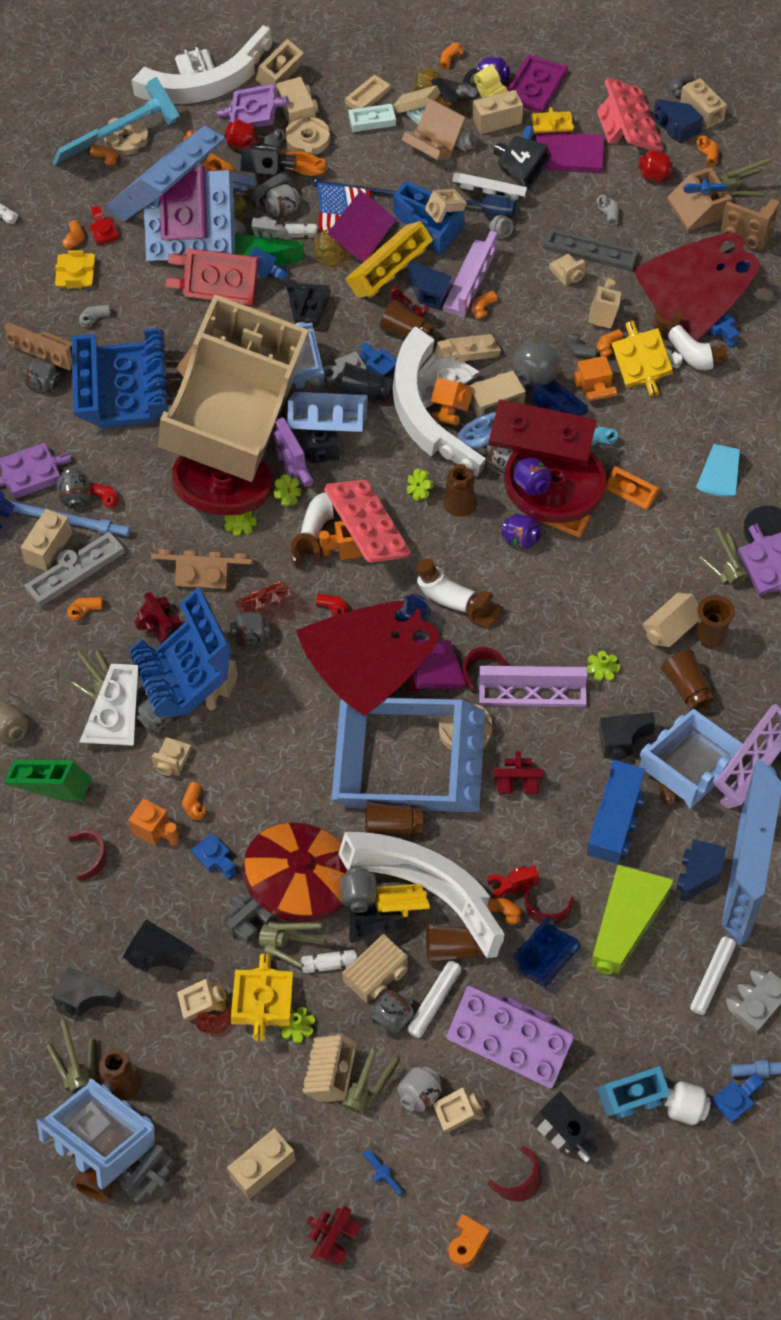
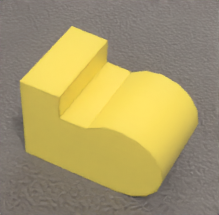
M491 65L474 75L481 98L508 92L506 86L502 85L499 74Z

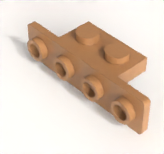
M12 323L5 324L6 339L11 346L64 369H72V342L45 331L36 334Z
M158 549V554H151V559L176 561L175 586L227 589L228 564L256 565V560L250 559V554L234 553V558H224V553L209 552V557L199 556V551H184V555H174V550Z

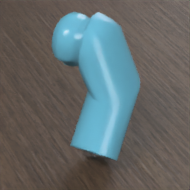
M606 427L596 428L592 446L596 443L608 445L615 443L618 439V432L615 429Z

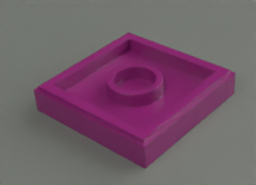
M413 639V641H415L416 643H424V642L427 641V640ZM438 640L431 653L412 674L416 688L462 689L466 685L452 642L447 640Z

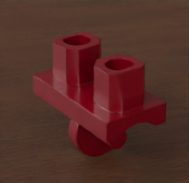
M152 592L145 593V603L136 612L138 617L135 619L134 624L138 630H147L148 633L153 632L159 643L162 644L181 627L182 623L178 615L169 617L165 615L170 611V602L166 596L155 598Z
M515 750V758H504V766H515V769H494L493 780H496L498 794H513V780H524V794L539 793L540 780H543L544 769H521V766H532V758H521V750Z
M345 1205L342 1208H336L328 1225L326 1223L330 1214L324 1210L318 1219L309 1216L306 1224L312 1228L308 1239L316 1242L319 1235L322 1234L310 1256L311 1259L317 1262L324 1260L336 1266L342 1263L347 1250L335 1243L339 1233L352 1240L361 1227V1224L350 1215L352 1211Z

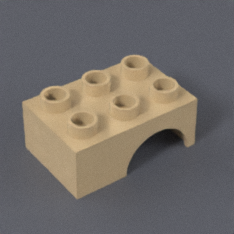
M214 294L194 340L190 360L175 401L169 412L164 411L160 419L158 447L252 482L275 427V420H278L303 358L309 330Z

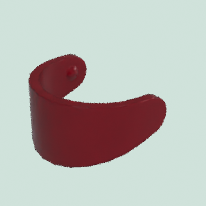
M398 285L392 288L390 292L391 301L396 299L406 308L422 317L429 312L430 307L428 305H425L424 308L418 306L401 292Z
M478 647L471 650L465 657L463 677L466 687L471 693L475 689L467 676V670L474 662L492 660L500 666H508L505 659L496 650L489 647Z
M81 830L68 836L69 842L85 839L91 840L100 846V854L97 861L91 868L77 875L78 881L94 877L103 869L106 863L107 854L102 838L98 833L91 830Z
M526 887L524 907L527 915L533 921L541 925L551 926L563 922L569 916L574 897H570L568 907L562 912L544 914L535 910L528 901L530 887Z
M525 1146L521 1148V1151L534 1164L532 1174L525 1183L514 1188H504L491 1180L488 1182V1185L498 1195L509 1201L519 1202L530 1199L537 1193L541 1185L542 1175L534 1154Z

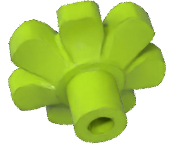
M415 469L413 475H408L407 481L411 485L407 486L406 490L408 494H413V499L416 501L427 499L429 496L428 490L434 488V482L428 480L430 475L428 471Z
M288 474L282 475L281 479L276 480L275 486L277 488L274 489V496L276 499L281 498V505L293 506L297 504V497L302 495L301 489L296 488L299 485V480L297 478H290Z
M252 511L238 515H225V521L227 522L225 530L227 532L233 530L234 536H241L242 531L249 535L252 533L251 526H256V518L252 517Z
M599 651L597 657L594 655L588 657L587 662L590 665L587 666V674H595L594 680L600 682L604 677L606 681L610 682L614 680L613 673L617 674L620 671V665L616 664L617 657L613 654L608 656L605 651Z
M299 1007L297 1013L291 1008L290 1026H278L283 1029L281 1032L282 1038L288 1040L293 1036L295 1044L302 1043L303 1035L310 1038L314 1033L310 1027L315 1024L314 1016H306L307 1009L304 1007Z

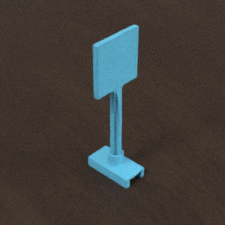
M155 77L149 80L145 87L152 100L146 102L145 106L110 123L99 131L95 129L59 148L53 164L57 165L91 147L96 140L105 138L149 114L153 115L160 112L168 126L175 123V119L180 115L160 81Z

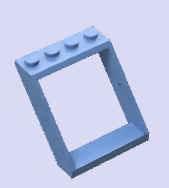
M204 125L168 152L106 205L107 211L126 221L163 195L225 142V137Z
M386 698L369 714L454 716L449 796L360 794L367 715L363 716L343 700H340L331 801L349 808L365 809L366 801L387 805L411 806V808L421 807L422 811L478 812L480 810L485 722L484 709L464 700Z
M761 759L755 762L741 811L722 926L739 946L750 938L765 893L781 798V781L778 779L776 771L770 765H766Z

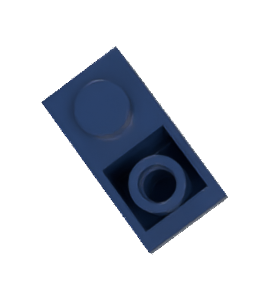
M660 99L655 101L654 120L667 130L671 138L674 137L681 143L701 133L704 117L691 104Z
M409 262L408 280L418 302L441 311L452 288V276Z
M693 839L691 849L685 848L682 865L687 866L686 873H680L676 889L682 891L681 901H687L719 882L726 852L725 846Z

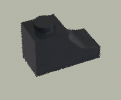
M654 712L600 718L598 731L603 758L611 757L613 760H621L631 755L632 745L636 740L654 733L656 722Z
M146 919L130 942L122 958L127 960L133 967L140 968L146 973L155 966H169L182 971L195 949Z
M70 967L67 968L52 996L57 1011L67 1017H72L73 1014L82 1017L84 1012L97 1006H113L118 1008L123 1000L120 988Z

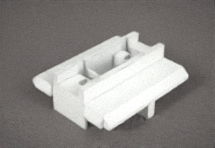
M195 47L196 50L187 52V50H184L185 54L177 55L175 60L180 75L199 73L215 68L209 51L207 49L198 50V47Z

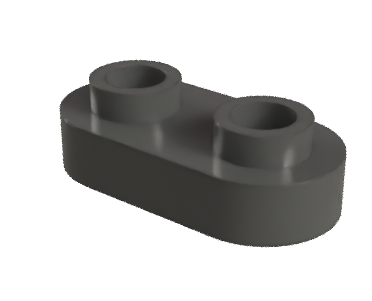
M285 173L273 175L271 179L252 189L250 200L260 208L264 206L266 194L271 188L283 184L291 186L292 180Z

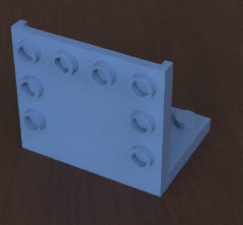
M230 170L205 172L207 239L161 240L160 197L144 207L146 261L168 260V255L172 253L186 255V250L190 248L235 254L233 189L236 192L248 191V187H256V178Z

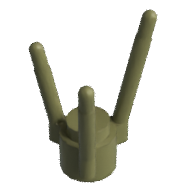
M773 159L761 160L738 170L719 175L718 178L722 184L728 185L727 191L731 197H763L764 193L738 191L736 188H740V178L760 172L758 167L772 162Z
M716 528V533L730 561L723 565L724 571L722 573L704 556H699V560L717 575L723 584L729 582L731 586L743 583L749 575L737 553L738 550L732 535L729 532L726 534L727 542L721 529Z
M79 650L77 652L78 656L97 680L93 687L95 692H91L74 680L70 684L96 702L105 678L101 677L88 658ZM96 650L95 654L107 675L109 667L101 652Z
M269 922L263 925L259 936V944L265 947V953L275 955L299 968H303L304 963L278 949L280 947L284 948L287 940L325 944L326 941L321 938L289 934L285 931L322 928L321 923Z
M62 1019L61 1026L72 1065L68 1068V1074L53 1046L47 1044L46 1047L63 1079L65 1089H70L71 1094H76L89 1083L90 1078L97 1081L95 1073L94 1038L89 1039L88 1068H86L85 1064H78L67 1021Z
M371 1048L358 1084L352 1083L350 1088L349 1080L345 1101L343 1100L341 1105L346 1109L361 1114L364 1113L365 1108L370 1109L374 1098L394 1070L399 1058H393L368 1095L369 1089L364 1085L376 1053V1049Z

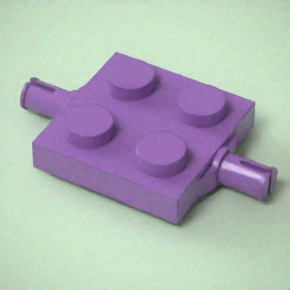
M275 84L234 91L233 101L230 106L217 109V115L219 118L230 116L231 122L240 119L253 125L255 128L269 126L274 123L277 107L288 106L289 98L288 96L277 98L278 89Z
M284 417L278 418V420H275L274 432L272 433L276 443V447H274L276 458L278 461L283 460L285 473L290 478H297L299 485L304 483V486H310L314 480L305 465L304 452Z
M44 442L0 458V466L2 468L0 487L6 485L11 490L14 499L53 486L57 484V479L60 477L58 467L72 462L70 455L67 452L54 457L49 453Z
M752 525L748 530L754 541L751 544L738 548L737 553L758 596L769 592L781 593V532L772 536H763L759 525Z

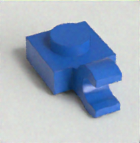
M256 246L253 247L249 256L259 257L257 275L266 279L270 273L284 281L288 272L284 267L274 263L276 257Z
M726 312L708 331L714 337L721 334L724 342L730 348L738 344V341L735 339V337L739 336L738 331L734 328L735 320Z
M366 342L359 347V350L362 352L359 356L366 362L368 370L383 374L385 377H389L395 372L397 359L382 348L377 352Z
M213 833L191 849L192 855L209 872L217 868L228 880L237 874L234 870L235 865L228 859L231 856L230 850Z
M757 1073L749 1077L741 1087L735 1081H732L711 1099V1103L732 1124L753 1107L754 1103L750 1097L762 1088L764 1081Z

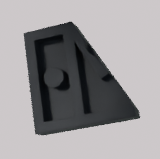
M286 283L295 324L305 322L306 324L312 323L313 327H318L331 293L330 287L328 285Z
M375 904L369 906L367 911L359 913L352 912L350 908V943L407 927V917H403L401 911L379 912Z

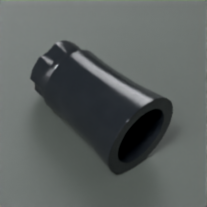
M345 361L338 394L368 395V399L386 401L392 378L365 370Z

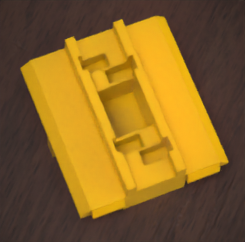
M549 107V112L532 113L531 115L534 134L572 132L574 129L571 111L553 112L552 107Z
M83 250L58 255L57 264L55 265V286L58 288L67 287V290L71 288L82 290V287H91L95 254L84 253Z
M422 884L377 887L375 905L379 912L401 911L403 917H408V910L430 908L426 898L427 892L423 891Z

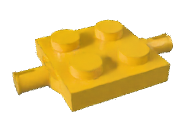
M631 321V326L627 322L625 326L629 336L612 343L625 386L628 388L636 385H646L650 397L654 396V393L655 396L659 395L656 381L661 377L673 374L659 329L656 328L644 333H638L635 321Z
M264 953L259 956V968L235 970L231 1024L253 1025V1039L258 1041L260 1032V1042L265 1040L266 1026H290L293 972L277 971L270 968L272 957L267 953L265 963Z

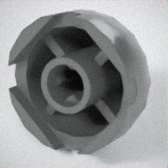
M529 338L524 340L515 351L512 359V369L522 384L540 388L549 385L560 373L562 367L559 368L558 363L561 360L555 350L547 343L541 341L538 344L533 342L534 339Z

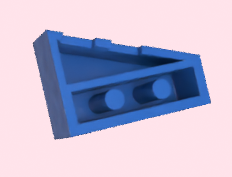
M405 180L393 194L394 215L405 225L421 221L433 238L429 246L441 255L464 227V211L446 212L442 222L436 223L425 210L432 192Z
M612 760L609 780L603 791L604 796L596 815L588 843L587 855L619 864L621 856L627 857L631 840H627L629 831L634 833L638 816H634L636 808L641 809L646 793L641 792L645 768Z

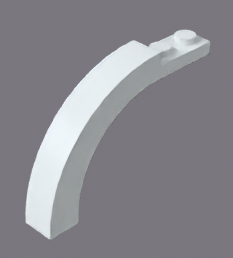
M263 25L234 57L222 65L204 72L179 75L162 73L143 67L132 79L134 95L146 100H152L145 87L149 80L157 77L173 104L195 103L222 96L241 86L255 74L254 64L258 63L260 56L265 51H268L272 45L270 28Z
M415 326L401 346L394 373L393 397L400 421L410 437L430 456L438 450L444 458L451 459L456 464L465 465L477 477L483 471L486 458L442 428L430 416L421 401L417 388V375L423 363L432 354L434 339Z
M345 832L338 855L347 870L364 868L369 872L388 874L415 884H422L424 888L439 896L457 912L486 958L497 957L505 934L487 908L490 896L469 873L444 856L403 839L375 833Z

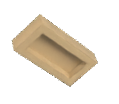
M373 75L345 98V104L352 109L371 107L391 91V85Z
M436 85L403 94L395 102L393 109L398 114L424 107L429 99L435 100L439 96L440 91Z

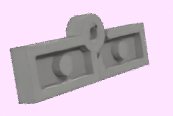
M108 532L79 550L78 555L72 550H64L57 556L58 564L24 585L25 589L41 608L125 554L124 548Z

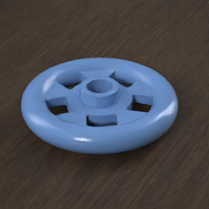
M496 412L482 415L469 422L459 432L457 439L472 449L487 446Z

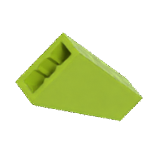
M617 865L592 956V967H595L602 974L620 973L669 897L673 879Z

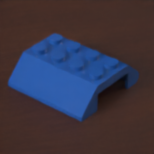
M159 328L144 329L145 342L98 346L96 334L72 336L74 416L101 428L151 424L162 416L164 411L167 412L168 400L167 393L164 390L167 387L165 355L161 352L165 347L163 330Z
M199 586L180 603L187 619L181 627L156 649L140 639L129 651L133 664L138 665L140 681L146 691V695L148 698L150 697V704L157 717L189 714L228 679L230 645L203 590Z

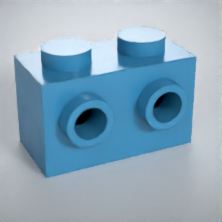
M660 1066L597 1087L606 1117L616 1114L617 1120L633 1115V1108L643 1105L644 1109L647 1110L662 1105L660 1099L670 1096Z

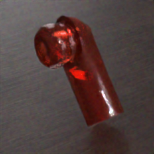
M229 1006L219 1016L210 1015L207 1012L199 1013L196 1016V1027L204 1033H222L231 1025L232 1007Z

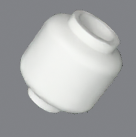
M683 1081L676 1083L673 1089L668 1088L670 1096L664 1097L663 1105L667 1106L668 1115L671 1119L689 1125H696L700 1120L704 1121L710 1108V1098L707 1097L704 1088Z

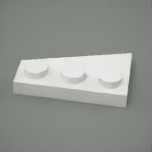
M454 173L452 181L461 183L460 188L474 191V186L483 188L482 193L496 195V191L504 192L505 196H510L511 199L518 200V196H525L527 187L462 173Z
M434 353L417 375V388L425 409L434 404L430 401L437 378L456 381L466 385L479 376V371L465 362H456L453 358L438 359Z
M110 665L79 743L134 745L138 665Z

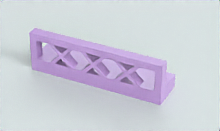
M490 231L485 242L474 240L443 305L444 312L466 317L496 253L497 232Z
M480 666L479 705L586 707L587 667ZM522 687L529 693L523 699H516L510 694L515 688ZM485 688H497L502 694L496 699L485 698ZM542 688H549L555 695L550 699H542L536 693ZM568 689H580L581 700L569 699L563 693Z
M777 704L769 708L714 782V785L725 794L720 803L728 809L742 805L755 762L761 759L766 765H771L781 751V722L776 724L773 730L771 725V719L774 715L781 721V708ZM766 735V739L758 749L756 739L758 736ZM744 755H751L752 758L743 769L742 758ZM730 775H737L736 780L729 787L725 781Z

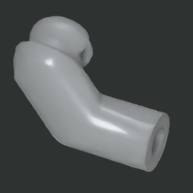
M600 195L596 200V204L607 215V224L617 225L619 220L618 204L606 195Z
M109 305L87 307L79 317L81 326L90 327L98 318L111 316Z

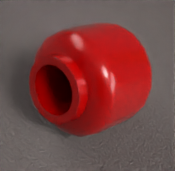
M236 119L234 122L230 121L224 134L227 146L240 152L243 147L258 140V136L255 135V127L240 119Z
M649 150L645 156L641 155L637 168L641 169V177L643 179L661 183L664 179L667 180L669 178L673 162L670 161L668 154Z

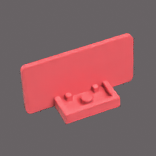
M607 78L605 84L609 97L600 106L597 113L608 143L616 144L624 135L626 141L632 145L662 152L664 148L661 138L656 130L655 122L650 114L642 89L636 85L632 86L623 83L619 79Z
M355 480L326 485L324 490L366 561L373 563L407 558L410 555L409 547L368 481Z

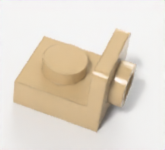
M455 189L433 190L425 210L436 223H440L446 212L464 211L467 202Z
M566 254L549 263V269L567 286L572 282H579L585 276L586 262L583 259L576 262L569 254Z
M166 737L159 753H153L152 755L154 768L165 776H170L171 774L179 776L192 750L191 745Z
M204 979L177 992L183 1019L191 1021L212 1010L221 1013L227 1010L225 990L220 984L211 980Z
M461 1088L433 1103L445 1132H450L473 1119L480 1121L485 1118L482 1110L484 1108L482 1098L477 1092L466 1088Z

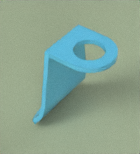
M713 444L696 487L702 492L714 496H736L740 449Z

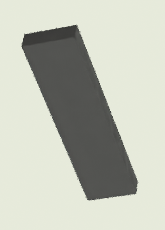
M550 228L543 244V249L564 255L569 254L572 257L630 272L633 271L639 256L638 250Z

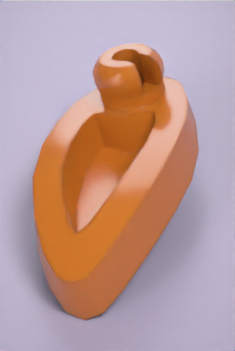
M293 151L286 154L297 157L296 168L293 170L297 173L307 176H321L328 169L327 162L323 158H318L310 153Z

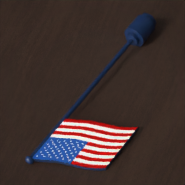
M315 178L313 185L318 189L320 200L318 225L321 238L335 241L327 233L360 190L369 197L370 192L393 195L396 191L318 181V178ZM488 194L487 198H483L482 202L465 200L467 202L466 205L481 207V211L485 212V217L495 218L498 215H504L508 218H513L515 214L516 200L511 199L510 196Z

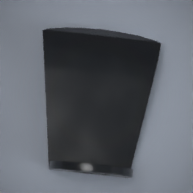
M477 68L470 69L461 83L444 78H435L431 80L432 86L437 85L440 91L439 96L446 101L454 102L461 98L474 99L479 94L477 86H471L470 78L481 70Z

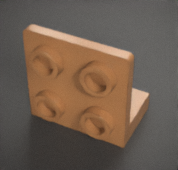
M429 99L417 130H414V132H404L402 141L437 160H449L466 122V117L433 99Z
M771 198L766 207L762 206L759 213L728 201L724 207L720 234L736 233L748 248L763 251L774 234L780 201Z

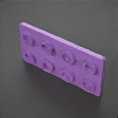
M469 985L465 990L446 1038L541 1085L552 1088L555 1085L575 1035L552 1024L554 1017L503 993L495 997Z

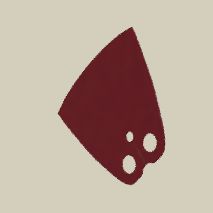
M725 233L674 249L635 267L634 271L638 282L652 305L662 313V318L673 320L674 310L680 309L681 326L697 341L736 302L757 274L760 263L754 254L745 251L744 241L738 234ZM726 241L735 243L734 251L729 254L722 253L720 250L721 245ZM743 260L750 262V269L746 273H738L735 268L738 262ZM720 263L725 265L721 271L716 268Z
M393 601L352 610L296 630L299 642L307 658L321 678L346 704L363 716H366L380 705L415 672L434 649L439 639L437 629L431 623H426L421 619V611L410 601ZM399 609H407L410 611L411 617L405 622H399L394 618V614ZM417 630H425L428 632L429 638L424 643H416L412 639L413 633ZM392 632H399L400 637L397 639L391 638Z

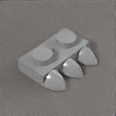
M253 218L251 227L255 236L290 240V237L287 235V229L277 224L272 218Z
M750 970L751 978L756 987L748 984H738L739 992L744 1001L736 998H726V1003L730 1012L755 1033H758L781 1006V979L771 971L765 973L759 970Z

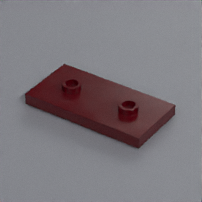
M499 399L488 445L587 466L597 420Z

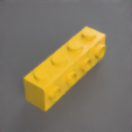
M421 221L408 224L345 280L358 298L365 296L371 298L380 291L379 288L392 281L398 271L406 268L414 257L422 254L426 250L425 247L433 241V238Z

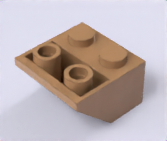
M711 167L691 173L667 197L668 203L687 231L723 220L725 204L728 201L732 202V197L727 190L722 192L711 191L707 195L701 192L692 194L684 192L683 186L685 184H701L703 179H707V182L710 184H722Z

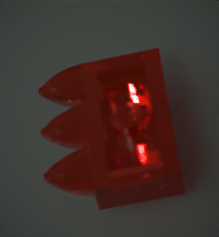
M279 581L234 602L240 612H260L262 606L269 603L275 605L283 602L285 596L290 595L291 592L288 584Z

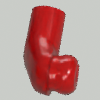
M90 483L91 495L101 497L103 504L107 508L112 509L118 505L119 497L112 486Z
M317 594L316 606L329 608L333 616L349 612L348 606L340 596Z

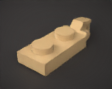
M492 334L439 341L434 353L438 359L453 358L456 362L499 357L501 349Z

